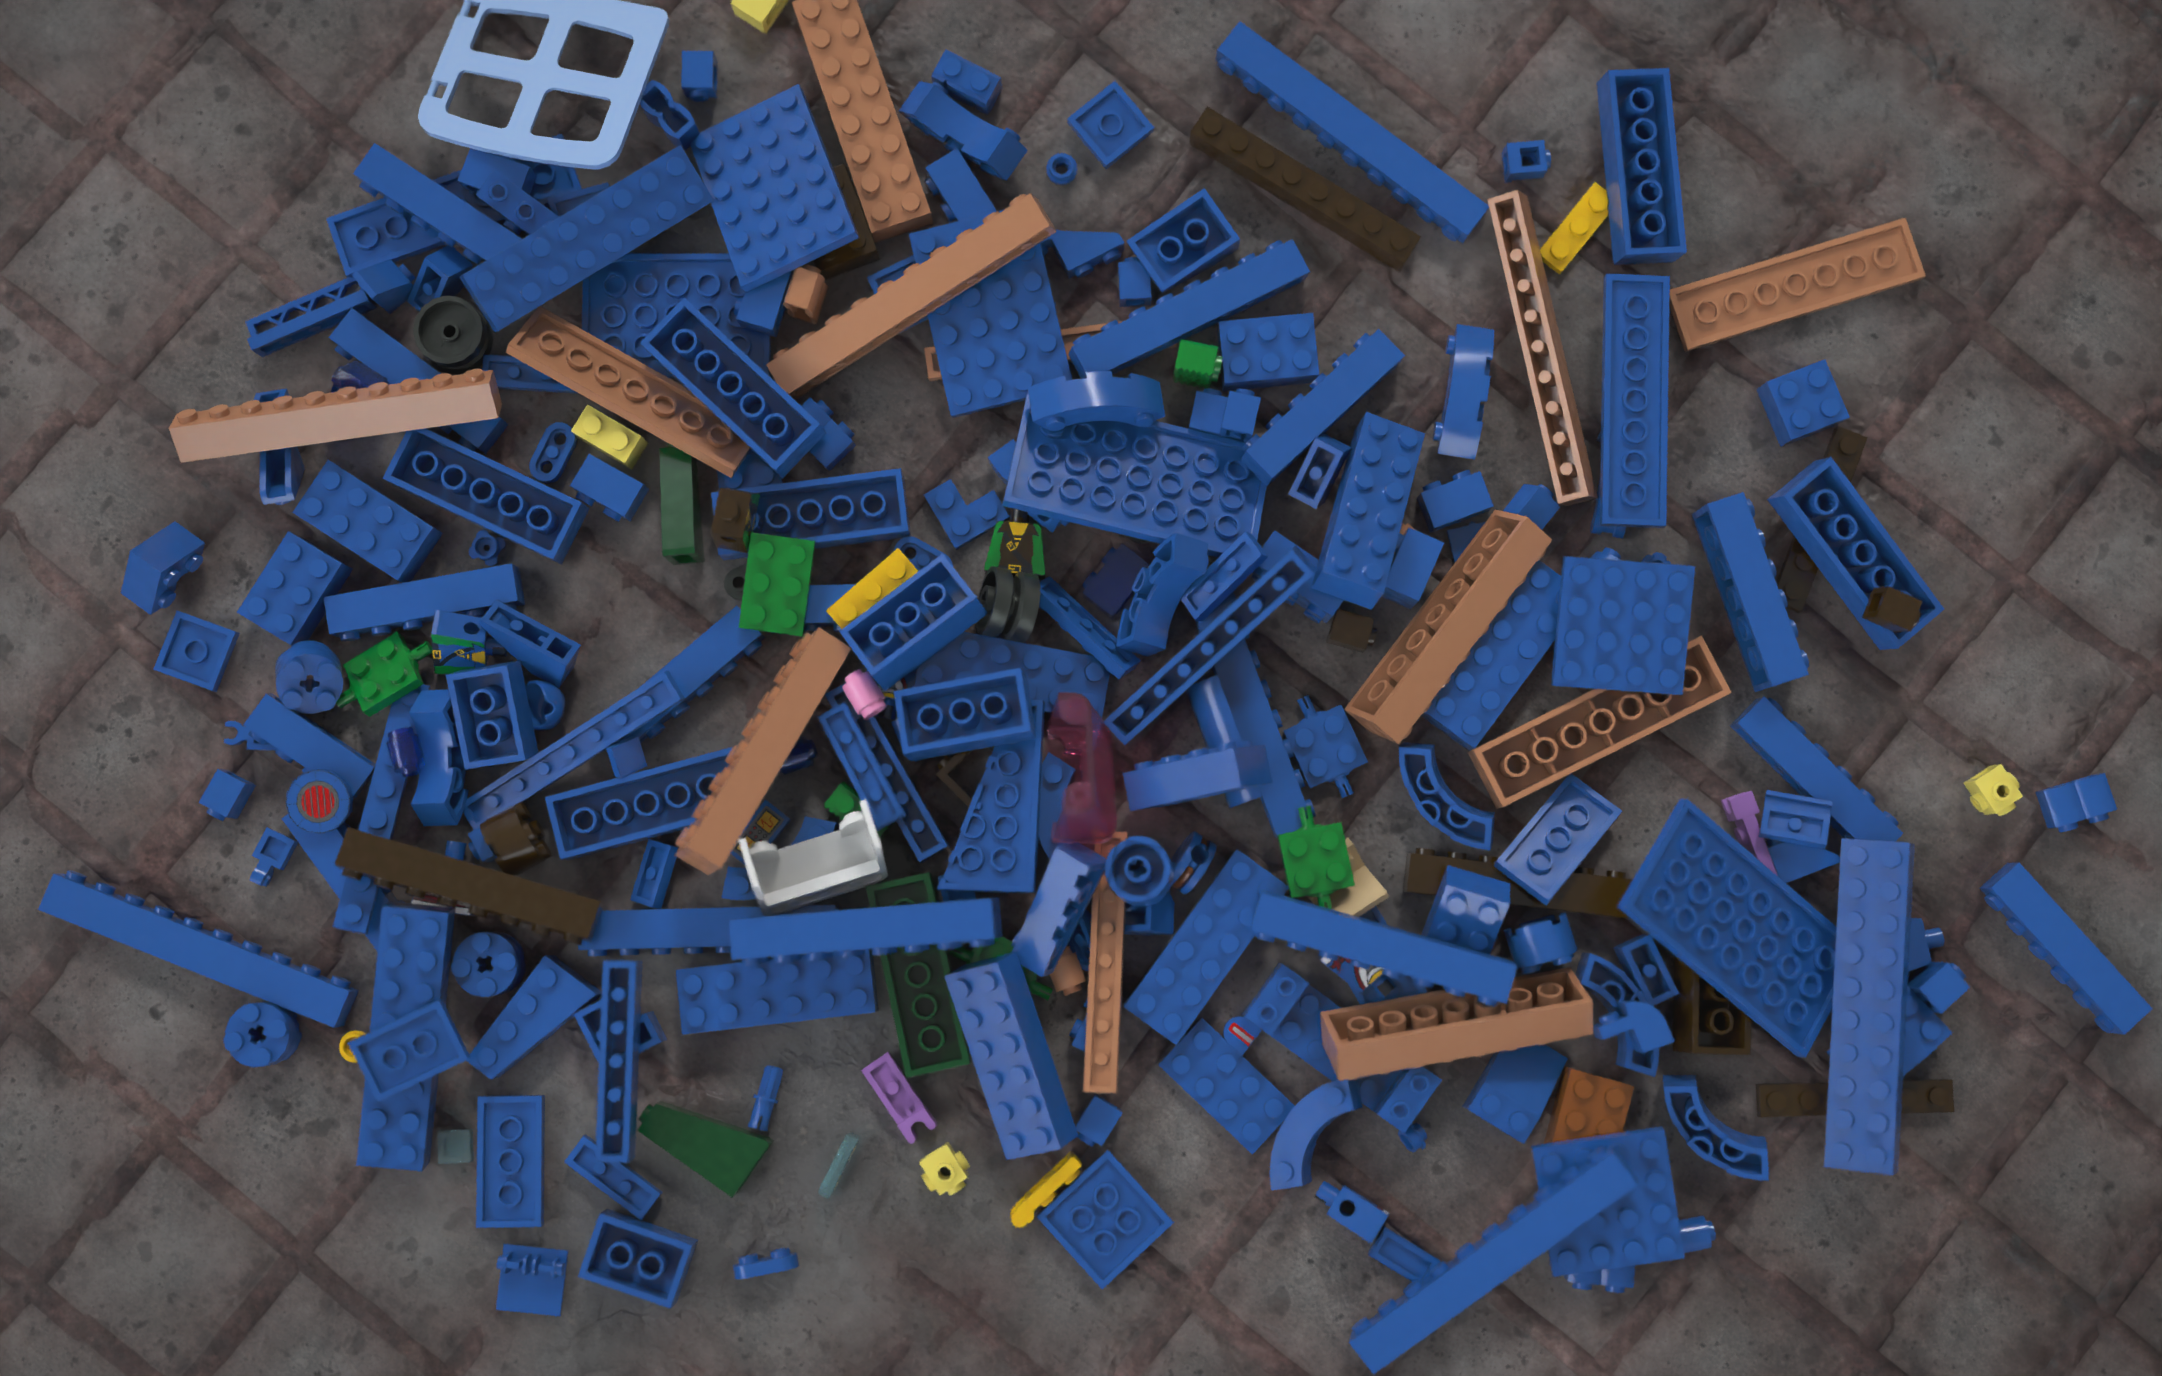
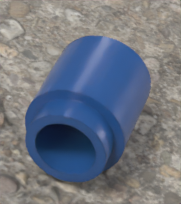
M1703 1215L1679 1220L1684 1253L1711 1248L1712 1241L1716 1240L1715 1229L1711 1221H1706Z

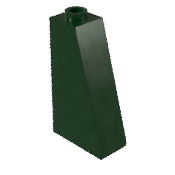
M668 443V447L659 448L662 555L673 565L705 562L697 459Z
M663 1101L656 1103L654 1106L649 1104L638 1118L642 1122L637 1129L638 1132L732 1198L739 1192L774 1141L768 1136Z

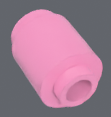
M859 669L845 677L846 684L843 685L842 689L858 715L862 714L863 718L867 720L879 714L887 707L884 702L885 696L869 671L863 673Z

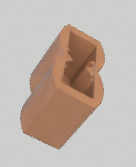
M804 264L802 268L794 269L783 302L784 307L788 309L787 313L791 317L817 324L828 291V285L824 283L825 278L820 274V269Z

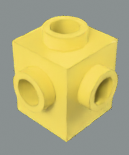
M2002 764L1988 766L1964 782V785L1972 795L1970 796L1971 803L1979 812H1983L1984 815H2005L2016 807L2014 802L2023 797L2018 790L2020 788L2019 782L2011 773L2006 772Z
M949 1142L919 1161L925 1171L921 1176L931 1192L937 1190L938 1194L942 1195L947 1191L951 1196L966 1186L963 1180L969 1176L966 1169L970 1165L961 1151L955 1153ZM942 1167H947V1168H949L950 1171H951V1174H950V1175H944V1174L941 1172V1168H942Z

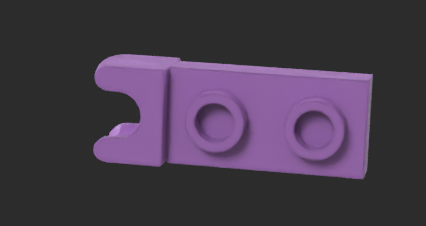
M1752 791L1742 792L1721 800L1728 821H1735L1737 828H1734V833L1738 843L1777 875L1764 838L1759 837L1760 827L1754 814L1759 813L1760 810Z
M889 1051L861 1070L909 1144L914 1143L917 1139L913 1129L915 1122H923L930 1130L938 1126L935 1118L926 1105H924Z

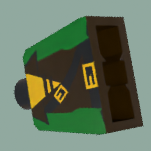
M720 488L711 528V534L717 548L748 553L750 535L754 528L760 494L731 488Z
M1011 508L1010 522H996L985 562V575L991 566L1011 570L1013 577L1020 571L1038 575V578L1042 580L1045 579L1041 525L1029 524L1030 516L1027 514L1028 512Z

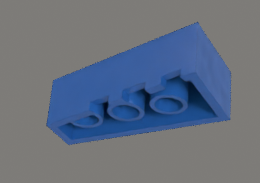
M1079 842L1055 848L1034 901L1026 914L1023 927L1017 933L1011 945L1013 947L1012 952H1017L1021 965L1041 977L1054 972L1105 872L1106 858Z
M545 955L469 1054L470 1058L466 1061L489 1079L501 1077L532 1052L534 1048L552 1036L570 1019L574 1018L576 1012L584 1009L600 997L602 991L555 955Z

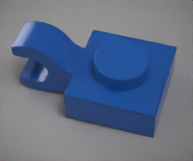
M266 827L252 854L253 857L260 861L249 880L260 886L267 887L273 877L274 868L285 869L298 841Z

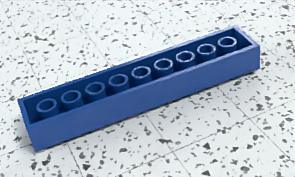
M1841 838L1824 1167L1894 1175L1898 1172L1915 844Z

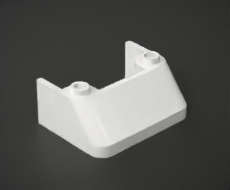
M866 800L860 801L862 812L856 811L844 816V820L839 824L840 830L778 850L776 845L769 844L767 841L756 842L748 847L745 838L738 839L753 890L764 915L782 914L876 884L888 876L881 844Z

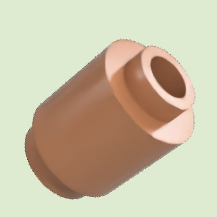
M1070 946L1065 948L1054 972L1050 974L1056 992L1062 990L1064 996L1082 990L1080 983L1086 981L1076 952L1072 953Z

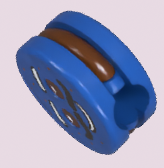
M1196 831L1190 833L1182 842L1171 859L1174 869L1172 885L1179 892L1188 894L1196 886L1216 853V844L1202 838V835Z

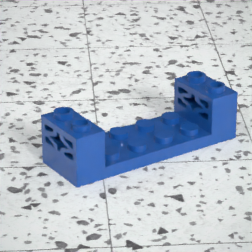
M1278 963L1241 1015L1331 1081L1338 1080L1322 1045L1320 1012L1340 1009L1341 1007L1309 985V982L1287 966ZM1423 1066L1357 1078L1361 1102L1402 1133L1406 1132L1442 1081Z

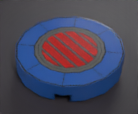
M316 769L302 773L292 782L287 791L286 808L288 815L297 827L308 833L322 834L336 830L343 825L352 812L353 795L351 788L345 780L331 770Z

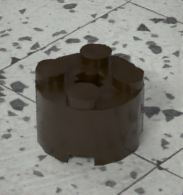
M522 801L480 824L481 833L486 845L491 844L498 857L495 859L496 863L504 873L518 876L552 857L547 844L541 841V838L545 836L541 825L537 820L530 821V813Z

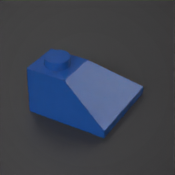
M1143 866L1132 871L1137 879L1140 878L1141 874L1147 873ZM1170 892L1160 902L1149 906H1134L1126 903L1124 934L1146 936L1173 935L1174 900Z

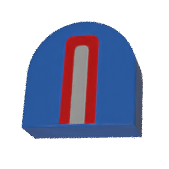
M1235 1016L1225 1023L1223 1036L1226 1042L1243 1056L1262 1029L1245 1017Z

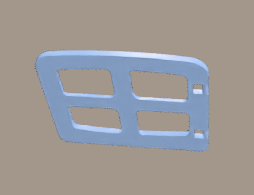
M464 0L461 11L455 19L431 78L432 82L427 95H424L418 113L419 123L422 129L433 138L487 153L573 168L598 170L608 167L622 153L669 26L668 15L661 8L620 0ZM471 5L479 7L475 18L467 17ZM491 13L517 14L549 19V22L534 58L531 60H519L472 50L485 17ZM578 24L634 40L620 77L612 78L562 68L558 65L573 25ZM463 73L517 82L523 86L507 127L497 128L448 113L449 106ZM439 85L447 86L443 98L435 97ZM557 90L610 101L609 110L597 139L591 142L574 141L531 134L547 93Z

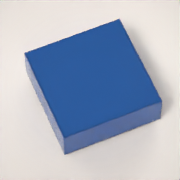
M638 736L628 737L606 747L616 778H623L647 767Z

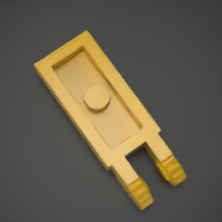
M1073 1151L1067 1153L1010 1209V1219H1012L1011 1223H1013V1226L1015 1225L1016 1228L1027 1226V1223L1034 1219V1210L1038 1206H1047L1056 1197L1057 1193L1055 1190L1063 1183L1069 1185L1078 1177L1081 1172L1079 1168L1082 1164L1079 1157Z

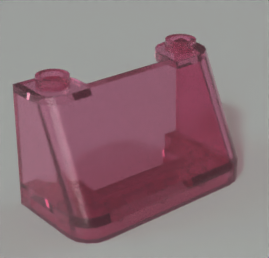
M1058 692L1047 724L1048 739L1056 738L1064 746V754L1080 755L1081 783L1069 785L1063 793L1062 811L1058 821L1052 824L1051 838L1052 843L1079 842L1101 844L1111 840L1117 827L1113 737L1111 730L1103 723L1104 720L1089 700L1078 693Z

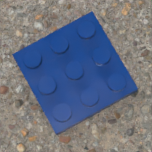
M1109 1149L1098 1157L1036 1216L1101 1289H1104L1174 1223Z

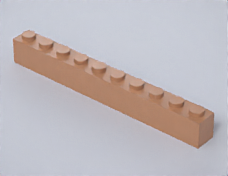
M1519 190L1511 191L1487 200L1557 502L1561 505L1570 506L1598 497L1528 197Z
M1031 193L1017 196L1009 203L1010 207L1001 213L996 211L989 214L983 219L984 224L974 230L968 229L963 231L956 237L957 241L950 246H942L935 249L929 255L930 259L922 264L916 263L909 266L903 271L904 275L896 281L890 280L883 283L877 288L878 292L873 296L855 301L851 305V310L843 315L838 314L829 318L825 322V327L819 331L806 333L799 339L800 343L791 349L785 348L778 351L773 356L774 360L766 364L776 383L794 400L798 399L1056 233L1055 227L1039 200Z
M472 369L460 375L451 376L449 373H443L434 376L432 379L419 380L418 378H408L401 383L389 385L385 382H379L370 385L368 388L361 389L344 387L337 392L325 394L322 391L308 393L304 397L292 398L291 396H281L273 401L261 403L258 400H251L240 406L228 407V405L223 404L214 406L209 410L197 412L195 409H187L176 414L169 427V431L180 462L183 463L499 418L502 401L493 370Z

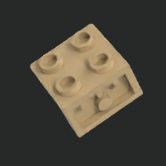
M1347 837L1345 841L1355 886L1335 891L1330 894L1333 910L1359 917L1386 900L1389 895L1364 865L1354 844ZM1309 897L1313 904L1319 905L1317 897Z

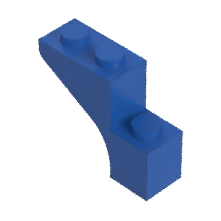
M1056 229V233L1040 242L1043 255L1049 252L1048 248H1053L1069 279L1074 276L1082 278L1094 270L1093 266L1103 261L1105 264L1114 262L1121 257V252L1124 251V241L1120 234L1116 232L1061 231Z
M286 388L256 393L254 400H258L261 403L290 395ZM298 447L260 452V497L263 505L272 503L283 505L295 500L305 471Z

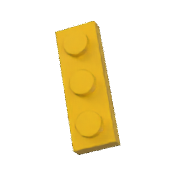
M1594 182L1540 249L1542 261L1559 275L1609 215L1607 191L1599 184Z
M897 548L830 606L826 612L843 629L915 575L918 570L901 550Z

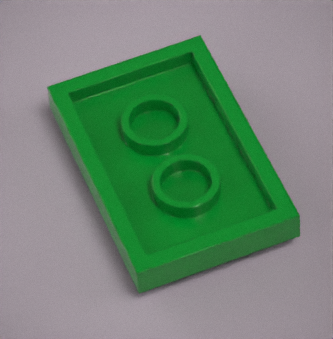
M751 532L739 628L795 636L804 635L816 541Z

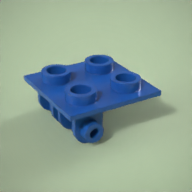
M504 1244L503 1254L497 1260V1269L501 1270L496 1310L561 1316L568 1250Z

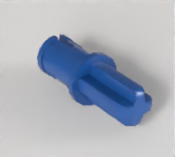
M771 1065L765 1066L758 1093L753 1095L756 1100L747 1125L748 1127L757 1129L760 1116H762L758 1129L768 1132L774 1104H778L776 1096L783 1075L781 1068Z

